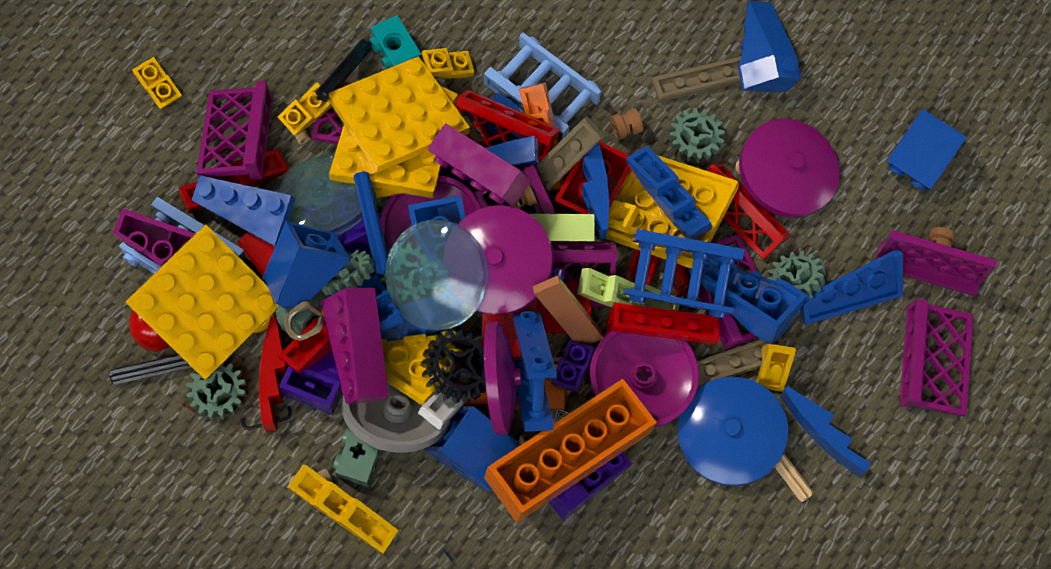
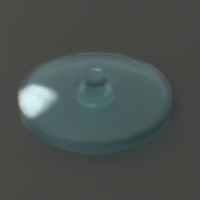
M334 155L318 156L300 162L286 171L275 183L272 189L273 192L291 195L295 198L288 222L335 232L336 235H339L363 219L355 184L329 180V172Z
M426 220L409 227L396 240L388 256L386 285L392 303L404 319L423 329L442 330L460 325L477 310L487 287V262L479 242L467 229L450 221Z

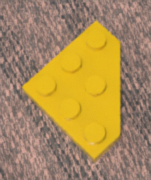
M426 334L405 336L404 340L387 341V339H381L387 383L423 406L434 395L433 392L436 388L434 386L426 387V383L430 378L422 377V372L426 370V368L420 366L422 360L425 359L422 354L425 349H429V342L435 340L436 336L426 337ZM448 349L454 350L457 353H464V351H461L459 349ZM439 360L440 369L443 375H445L444 367L440 364ZM463 360L455 365L456 368L453 370V374L463 363Z

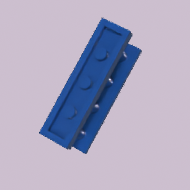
M640 229L634 231L632 242L639 243L641 251L634 289L626 288L623 292V295L630 296L629 301L645 304L646 299L702 309L709 311V316L725 318V314L734 313V308L726 307L724 303L731 265H734L735 261L743 260L745 249ZM655 246L666 248L665 253H667L660 294L645 292L651 251L655 250ZM682 251L692 253V258H694L687 299L671 296L677 259ZM708 256L719 258L718 263H720L713 304L698 301L704 262L708 260Z
M531 311L513 313L512 318L521 351V359L514 360L515 368L521 369L522 385H517V402L524 432L553 430V417L545 391V378H556L557 372L541 315Z

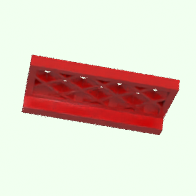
M470 90L460 94L456 101L457 110L462 117L464 111L473 115L476 124L469 127L470 130L475 127L479 128L484 140L478 142L479 145L486 143L488 147L494 146L491 140L501 137L504 143L510 140L507 134L510 132L517 133L520 139L535 136L538 139V143L545 145L543 155L538 156L539 160H542L552 150L554 141L558 139L561 130ZM484 123H494L499 134L489 137ZM470 134L465 135L473 140Z

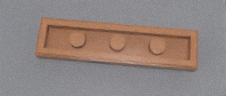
M559 276L533 286L534 294L572 340L591 345L604 338L602 330Z

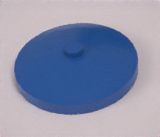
M724 377L712 380L696 390L692 402L679 417L678 439L685 459L703 478L719 485L743 486L759 481L778 465L787 445L788 423L780 402L767 388L746 378Z

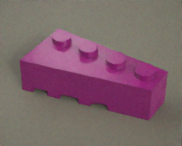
M446 123L427 149L435 155L433 160L445 169L450 166L453 169L451 172L464 181L466 178L470 179V185L483 193L486 189L490 192L489 197L500 205L506 202L514 207L532 181L522 171Z
M124 208L120 212L113 231L114 235L151 258L160 266H163L196 234Z
M345 288L320 301L345 403H374L388 398L375 288Z

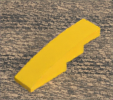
M303 464L287 486L288 489L382 554L399 531L358 499L352 498L307 465Z

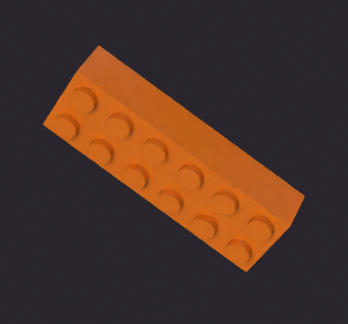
M622 379L554 423L553 430L540 432L488 466L484 479L515 522L518 523L649 435L657 422L625 380Z

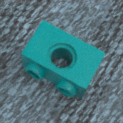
M398 15L371 27L372 38L369 41L372 44L373 50L375 52L380 51L383 56L381 61L385 70L418 56L422 60L419 49ZM392 46H398V47H399V48L396 49V50H391V49H389V48L392 47Z

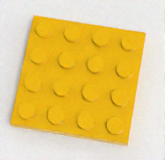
M419 56L328 94L330 97L328 101L377 173L428 152V147L445 123L463 135L470 133L469 125Z
M344 125L329 172V180L355 184L354 174L365 171L369 173L372 188L434 198L441 165L433 160L435 155L428 151L377 173Z
M658 156L679 177V184L695 199V207L711 222V230L694 240L710 243L739 188V182ZM632 171L617 201L635 205L640 212L629 233L608 227L606 239L641 251L639 243L632 242L634 231L637 229L686 238L659 208ZM655 246V250L651 251V255L666 260V248ZM682 251L681 255H678L677 264L692 269L694 261L692 253Z
M206 224L125 301L204 380L279 307L275 303L268 286Z

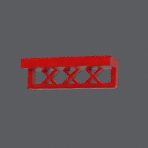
M715 163L709 167L708 172L739 182V188L733 197L735 211H726L723 218L763 260L766 259L780 244L785 243L792 235L768 210L760 206L750 196L745 186L722 163ZM740 215H749L753 219V230H744L740 226ZM758 233H766L774 241L765 251L758 244Z
M614 302L607 316V324H611L612 332L717 345L719 342V318L707 314Z

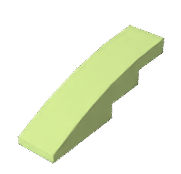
M529 214L543 227L550 241H594V214Z
M584 268L581 271L577 295L609 307H612L615 302L679 310V305L646 299L645 304L629 301L630 296L623 295V292L626 288L634 289L635 283L617 275L607 276L591 268ZM647 284L645 285V292L661 293V290Z

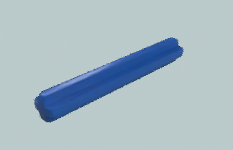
M358 172L354 174L353 178L375 265V272L377 275H385L390 273L392 269L368 172Z

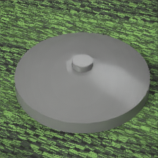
M387 383L389 397L378 402L346 404L343 395L342 413L349 429L360 440L380 450L397 453L422 450L440 440L448 430L451 422L450 419L438 430L418 414L422 407L421 404Z

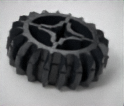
M449 330L445 333V336L442 333L438 334L435 340L429 342V349H425L422 356L425 359L422 360L420 366L426 368L422 372V377L430 378L426 383V387L434 386L436 388L433 392L434 395H438L441 392L443 393V401H447L452 397L454 404H458L461 399L465 404L469 403L471 398L476 400L481 396V393L486 392L484 348L480 346L482 338L474 341L473 332L468 333L464 337L462 330H458L456 334ZM448 349H459L461 351H464V353H457L454 350ZM471 358L474 361L476 369L471 364ZM439 360L440 364L444 367L445 375H443L440 369ZM463 360V363L460 365L461 369H458L453 374L452 372L456 368L455 365ZM459 380L463 384L467 383L468 385H457L451 381Z

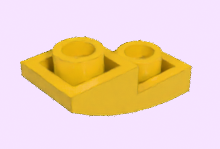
M447 48L422 51L425 66L433 77L467 78L474 75L468 51L448 53Z
M154 57L132 69L133 74L160 110L182 97L168 74H165Z
M318 82L299 100L295 99L278 116L294 136L308 128L332 107L329 101L324 103L316 99L315 91L321 86Z

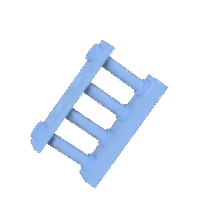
M522 32L519 36L520 52L502 71H496L489 67L484 73V85L496 94L500 93L519 106L520 112L525 114L519 89L536 85L551 70L561 79L548 92L550 103L568 85H571L580 92L560 116L553 114L555 127L561 129L557 139L560 142L569 132L567 122L588 99L597 105L600 102L601 90L596 83L591 80L587 81L543 48L536 38L529 37ZM531 55L541 64L521 86H515L508 78Z
M159 197L151 204L155 212V220L167 224L171 223L178 228L197 233L204 226ZM214 232L243 262L246 261L247 257L242 248ZM124 243L119 245L124 254L123 259L130 265L136 267L139 264L152 273H155L161 267L156 262L143 256V253L134 247L132 249Z

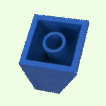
M922 109L888 158L887 163L890 164L888 169L899 177H902L903 174L907 175L912 179L910 184L921 191L925 188L931 190L967 137Z
M285 221L263 278L275 303L280 307L288 309L297 306L303 301L309 302L348 263L350 258L335 232Z
M462 406L451 418L449 428L443 437L433 445L425 448L424 451L482 490L493 491L484 479L488 466L521 444L509 434L496 435L491 420L474 406Z

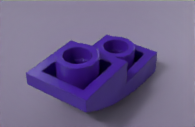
M569 339L563 357L556 368V378L552 379L551 385L577 393L592 360L595 347Z

